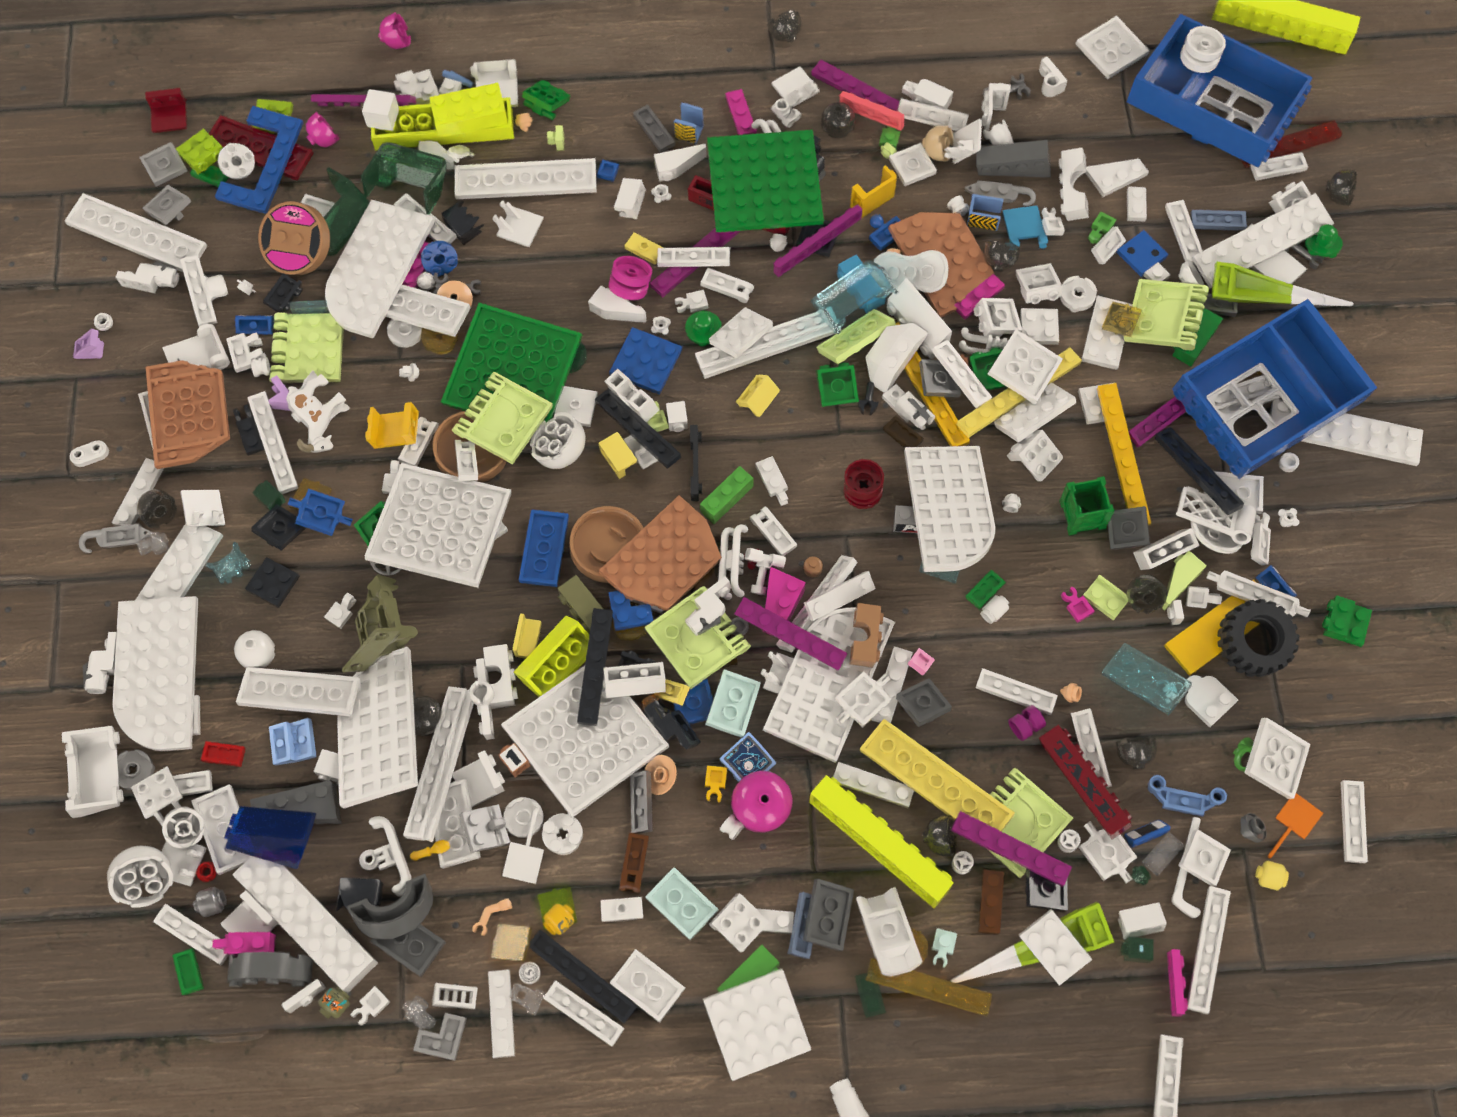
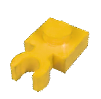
M707 766L705 787L711 788L706 794L707 801H710L712 794H716L718 802H721L722 794L719 788L725 789L727 767Z

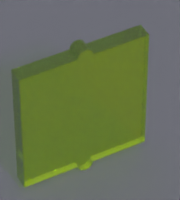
M571 887L559 890L552 889L550 892L537 894L543 923L545 922L544 915L555 904L563 906L567 904L574 912L572 914L574 923H578Z

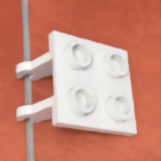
M801 67L772 82V86L780 96L789 102L790 108L819 93L817 85L813 83V80L807 76Z
M981 119L954 132L953 147L944 149L946 151L944 153L945 157L948 159L953 158L952 163L956 164L981 150Z
M502 200L500 206L504 208L507 216L505 220L501 216L500 218H497V215L493 216V221L499 227L497 237L530 247L544 219L543 216L513 207L509 202L505 204L504 200Z
M181 490L186 526L225 525L219 490Z
M769 652L768 657L771 658L773 664L769 673L762 669L761 674L766 679L763 689L779 694L794 658L780 653L774 655L773 652Z
M168 767L161 769L131 787L146 819L154 815L162 825L164 817L159 812L160 809L169 804H172L175 808L181 807L178 800L183 797Z
M167 841L165 842L162 853L170 862L174 882L192 886L206 847L196 844L179 849L171 846ZM157 862V870L161 878L167 879L166 869L161 863Z

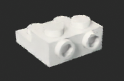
M429 69L415 74L410 70L395 75L397 79L394 81L397 91L402 93L399 95L416 97V104L410 105L429 104V97L439 95Z
M1303 181L1297 184L1292 182L1285 187V192L1279 191L1271 196L1273 200L1269 204L1275 214L1311 196Z
M1051 263L1016 270V277L1021 285V294L1026 303L1037 304L1041 300L1049 299L1054 301L1061 297L1062 284Z
M982 298L975 305L974 314L979 317V330L983 332L984 337L989 335L1001 337L1003 334H1013L1016 329L1020 332L1022 331L1013 299Z

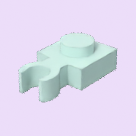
M936 929L932 950L938 951L933 959V965H936L938 958H941L944 962L942 968L947 965L946 954H953L957 933Z

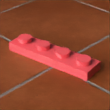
M842 91L839 95L841 108L901 131L903 129L904 114L899 111L891 110L883 105H878L868 99L860 98L845 91Z

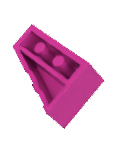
M770 567L765 609L790 621L805 591L806 582Z

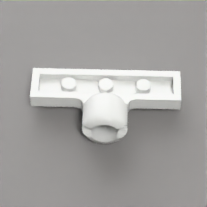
M198 255L180 259L199 327L206 323L216 324L217 319L212 300L228 294L223 276L205 277Z
M481 658L476 659L477 666H474L475 678H478V681L471 685L469 696L474 704L477 705L478 714L482 717V722L479 723L480 734H483L486 740L494 739L490 703L493 701L495 693L489 684L485 659Z

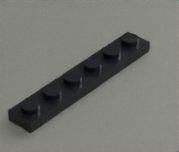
M609 388L595 398V402L667 469L682 458L681 453Z
M1171 427L1156 434L1154 439L1227 515L1243 508L1244 502Z
M593 608L577 724L597 726L613 610Z
M541 929L528 943V948L624 1024L637 1009V1005Z

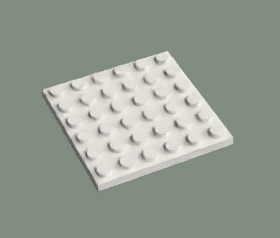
M401 463L365 553V560L478 588L509 502L511 490L473 480L459 481L457 476Z
M585 666L501 724L572 818L669 748V744L630 696L606 698L604 681L597 726L577 724Z

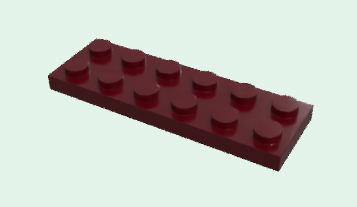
M222 115L219 116L209 132V135H212L223 148L230 143L241 144L247 147L254 155V165L264 168L277 137ZM295 143L283 176L298 181L314 154L313 150Z

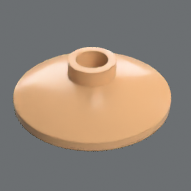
M460 281L446 282L437 292V295L451 298L455 294L457 295L456 300L468 303L470 307L472 306L473 296L471 290Z
M657 755L647 763L645 770L651 772L652 794L662 795L672 788L677 771L675 763L670 757Z

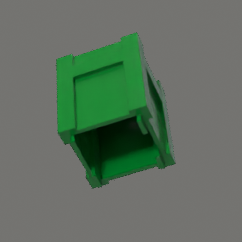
M1104 476L1097 477L1096 480L1080 483L1069 482L1066 484L1059 502L1061 508L1064 509L1069 535L1097 528L1098 530L1106 529L1114 513V508L1108 498Z

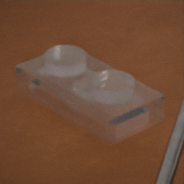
M1168 832L1142 863L1158 876L1185 845Z

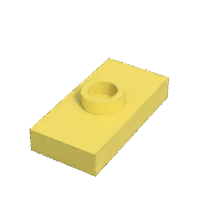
M633 233L625 244L626 250L653 264L657 263L658 248H663L636 233Z
M665 679V692L654 693V696L683 706L690 687Z

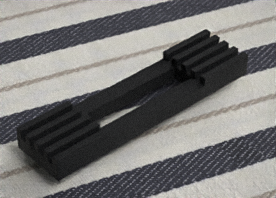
M690 425L691 450H693L691 501H699V494L702 495V482L699 484L698 442L702 443V431L698 432V425Z

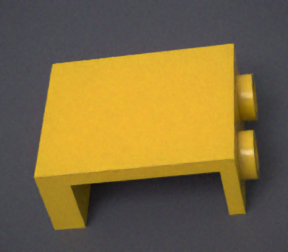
M885 165L882 171L881 184L868 193L859 184L853 186L850 207L853 208L858 204L862 208L863 218L892 199L895 195L897 181L895 172Z
M412 402L405 403L404 412L379 414L374 407H370V413L367 417L368 429L365 433L367 442L374 449L416 444L419 411Z

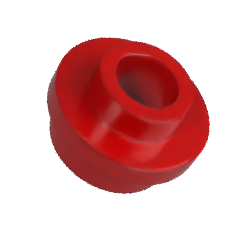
M206 861L198 866L196 875L199 880L210 882L215 879L217 872L214 863ZM210 869V874L205 876V871Z

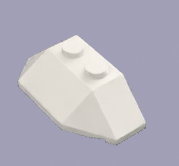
M914 323L885 328L866 356L870 381L874 383L877 389L885 393L892 387L929 334Z

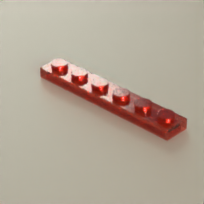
M1335 120L1283 136L1281 140H1276L1278 144L1273 152L1269 151L1271 154L1268 159L1285 156L1339 139L1342 136V132ZM1241 159L1245 168L1250 167V163Z

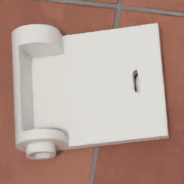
M515 59L474 62V66H471V75L475 77L476 87L498 82L502 98L510 97L512 107H518Z
M202 324L197 330L198 336L162 347L168 363L183 360L190 364L203 365L207 368L220 370L230 364L217 331L212 324Z

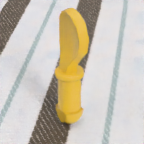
M439 840L431 848L427 846L425 849L413 851L410 854V859L416 861L420 858L431 856L432 853L442 854L449 850L450 844L446 840Z

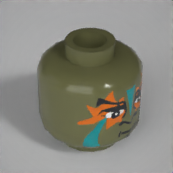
M338 986L336 989L333 987L329 988L318 1001L321 1007L319 1012L327 1019L331 1016L335 1019L339 1018L349 1007L350 1002L348 999L350 996Z

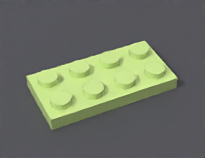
M873 309L817 346V350L823 356L839 364L852 354L859 352L867 344L874 342L886 327L895 326V320Z

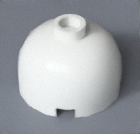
M251 630L245 632L237 639L234 652L236 659L243 667L265 668L275 656V645L267 634Z
M178 807L171 810L165 816L162 823V833L165 840L171 846L179 849L196 845L201 840L205 830L202 816L196 810L189 807Z

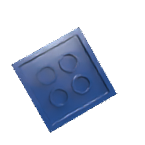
M632 327L609 374L611 375L619 369L630 379L633 385L660 395L682 351V346Z

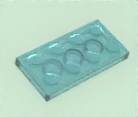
M1127 643L1121 646L1102 670L1103 676L1167 715H1170L1192 686V682Z

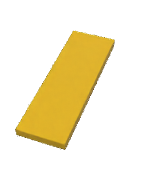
M1230 596L1167 642L1164 647L1186 673L1191 676L1223 652L1222 647H1218L1217 642L1221 640V637L1217 636L1218 630L1222 628L1220 623L1226 618L1225 615L1229 611L1247 601ZM1249 621L1245 626L1244 636L1260 625V623Z

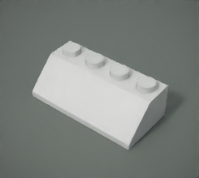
M906 278L888 298L887 311L901 325L914 323L929 333L920 345V350L931 360L936 357L932 349L946 340L950 342L952 330Z

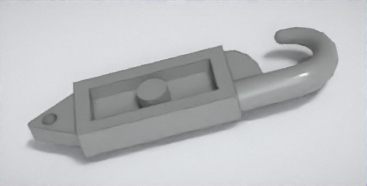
M977 180V183L965 187V191L972 195L1002 198L1005 203L1014 202L1018 197V193L1027 194L1031 198L1030 201L1023 203L1024 206H1030L1036 200V194L1032 189L1013 186V184Z
M140 524L87 531L81 535L79 547L85 553H92L91 549L85 547V541L89 538H96L98 545L103 548L142 544V541L153 532L143 528Z

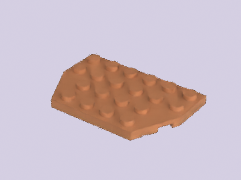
M920 212L894 223L888 228L902 255L914 256L928 250H936L943 253L948 262V278L945 285L936 292H924L932 308L940 317L955 312L957 308L954 304L960 303L968 293L994 274L960 213Z
M183 360L146 367L154 466L156 469L194 463L230 439L223 372L220 369L207 368L203 365L198 366Z
M679 495L599 569V574L620 593L625 595L626 599H634L668 611L716 566L722 557L707 520Z

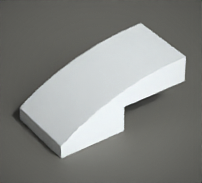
M631 435L624 439V442L636 457L638 464L643 470L658 462Z

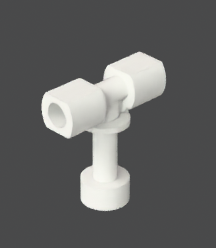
M747 548L745 560L757 562L756 566L759 567L756 585L751 586L750 592L765 596L767 588L763 587L767 569H770L771 566L784 568L786 557L776 554L767 555L763 554L761 550Z

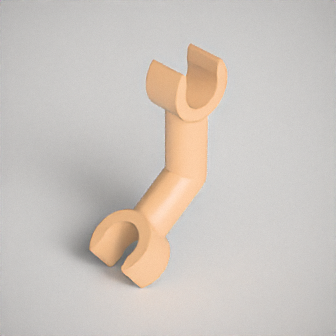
M504 899L496 904L486 906L479 922L473 926V932L476 933L477 928L483 926L481 935L485 936L488 930L486 925L491 913L511 909V900Z

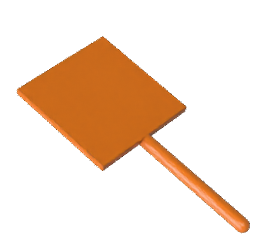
M1296 793L1295 798L1289 799L1276 816V819L1288 828L1271 850L1268 858H1272L1291 830L1302 839H1305L1323 815V812Z

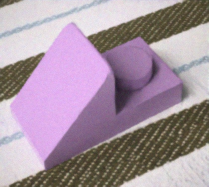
M91 328L75 341L73 358H102L104 342L98 338V330Z
M276 375L271 378L274 385L271 388L276 395L270 398L268 402L273 409L291 411L286 400L289 391Z

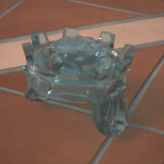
M233 542V550L227 556L217 562L206 563V567L214 571L216 578L219 579L221 584L224 583L223 580L229 584L232 583V577L238 576L240 578L243 576L241 571L243 568H250L249 562L251 560L241 553L238 543Z

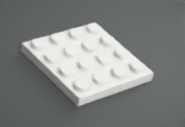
M783 969L776 970L703 999L732 1081L811 1050Z

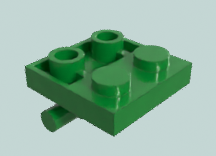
M543 80L527 88L522 94V97L525 99L523 105L532 109V112L541 117L545 116L551 120H554L556 116L552 111L570 100V94Z

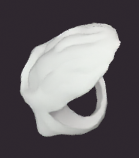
M1002 120L1003 124L998 123L994 125L990 131L983 130L984 138L986 140L990 139L993 146L1013 144L1011 133L1004 120Z

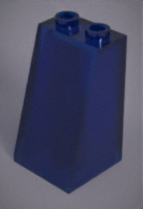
M240 806L237 814L233 813L229 825L232 828L227 827L224 839H227L225 848L298 869L317 813Z

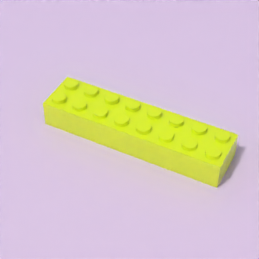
M1218 0L1212 20L1346 55L1357 33L1360 16L1298 0Z
M510 97L502 98L508 124L443 138L438 136L431 104L399 106L393 131L371 128V139L375 150L419 147V141L427 140L437 141L440 145L514 139Z
M826 775L810 793L809 803L932 908H935L954 884L951 881L952 877L947 872L938 870L935 867V862L929 857L924 858L919 854L920 850L915 845L906 843L901 833L897 830L892 831L887 827L888 823L883 818L874 816L869 806L864 803L861 805L851 791L842 789L837 779L834 777L829 778Z

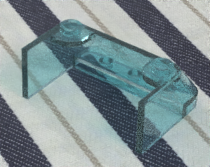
M869 260L812 298L811 303L829 328L839 334L841 333L839 329L845 325V317L874 297L883 299L890 294V291L895 294L899 293L885 268Z

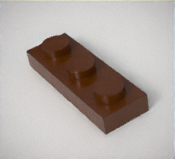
M983 870L978 932L1000 934L1004 872Z

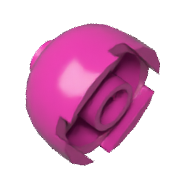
M393 13L382 20L379 38L392 49H401L409 46L411 43L410 35L407 36L406 34L408 27L401 15Z
M315 112L306 123L307 139L312 145L316 143L320 147H330L340 140L339 136L332 132L333 128L318 112Z

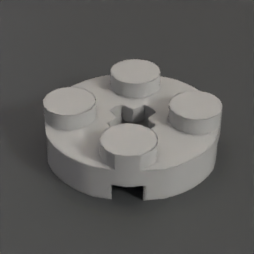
M141 750L125 751L117 757L119 786L126 790H132V786L153 775L155 771L151 758ZM137 765L136 773L130 775L129 767Z

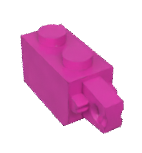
M228 932V934H225V939H213L212 948L224 949V954L238 956V953L275 952L276 935L271 932Z

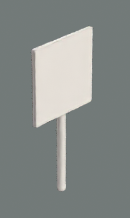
M534 808L526 845L510 842L502 876L536 884L544 852L543 849L530 847L538 808Z

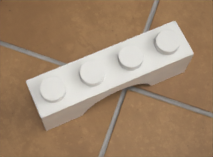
M1083 147L1061 151L1062 158L1059 159V167L1062 169V173L1059 174L1060 183L1063 184V189H1060L1061 199L1064 201V204H1061L1062 215L1066 216L1067 221L1089 218L1088 201L1085 193L1078 192L1073 188L1076 179L1086 172V156Z

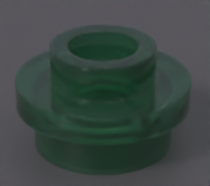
M1142 865L1132 868V878L1137 884H1148V880L1151 879L1148 870Z

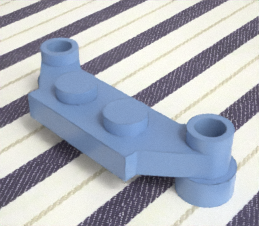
M1160 775L1153 776L1148 782L1149 792L1153 793L1162 803L1163 809L1202 817L1205 811L1223 804L1227 799V794L1222 788H1214L1209 795H1202L1166 787V781Z

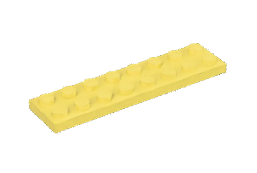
M885 719L881 721L860 748V752L953 820L962 811L1003 831L1015 814Z

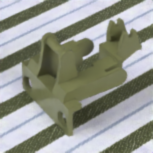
M377 574L367 586L366 602L358 611V617L355 620L361 647L342 668L343 672L366 671L382 656L404 648L409 640L418 634L415 627L403 626L400 623L396 598H393L392 591L398 589L397 585H393L396 582L395 579Z

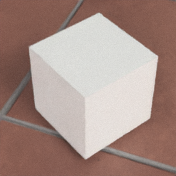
M369 89L362 109L367 127L393 131L399 112L395 93Z

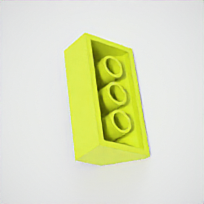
M565 616L513 673L538 697L542 696L575 673L586 661L589 642L588 632L577 620Z

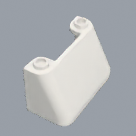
M113 726L62 732V742L67 743L65 755L68 767L69 793H67V798L69 800H65L68 814L72 818H78L120 806V802H123L124 797L122 789L119 790L117 744L120 743L119 732H115Z

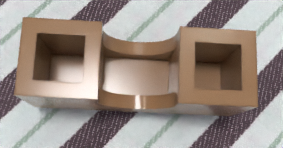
M858 603L855 607L853 627L863 629L867 633L868 639L865 641L854 640L851 645L849 665L873 668L875 663L879 662L880 650H877V645L881 642L882 638L879 624L882 625L884 613H881V606Z

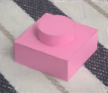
M919 648L908 662V665L923 676L935 659Z

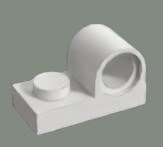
M1048 56L1043 58L1039 68L1040 74L1045 77L1042 93L1047 97H1053L1065 91L1067 80Z

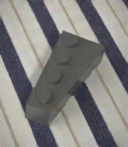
M1048 140L981 147V150L976 152L978 175L1051 177Z
M331 780L250 799L253 819L258 824H342L336 786Z

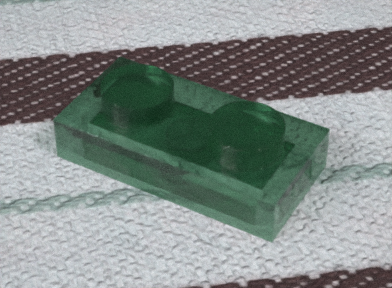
M875 971L856 975L855 981L865 1018L885 1014L886 1010Z

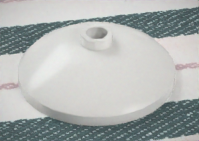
M1217 511L1212 512L1216 518L1221 517ZM1207 514L1202 515L1203 518L1210 520ZM1190 521L1196 538L1207 548L1218 553L1230 554L1237 552L1242 547L1241 544L1235 543L1230 535ZM1225 521L1220 522L1223 526L1229 528Z

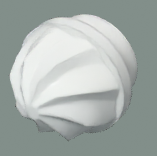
M773 234V237L770 238L771 248L776 252L784 250L788 243L786 242L787 237L781 234Z
M424 272L417 278V285L423 290H430L435 284L434 276L430 273Z
M1008 494L1002 501L1003 510L1011 513L1018 512V508L1021 507L1020 498L1016 494Z

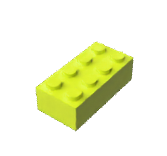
M498 82L429 97L439 138L508 124Z

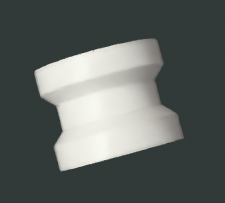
M960 195L951 199L947 204L949 210H952L953 213H960L961 216H964L970 209Z
M267 357L262 358V360H251L254 377H259L262 374L270 375V363Z
M731 814L721 826L720 831L729 834V838L734 840L742 831L744 825L738 822L736 817Z
M1066 830L1058 838V847L1065 853L1074 852L1080 844V836L1074 830Z
M965 851L958 852L952 860V869L958 874H967L974 863L972 855Z

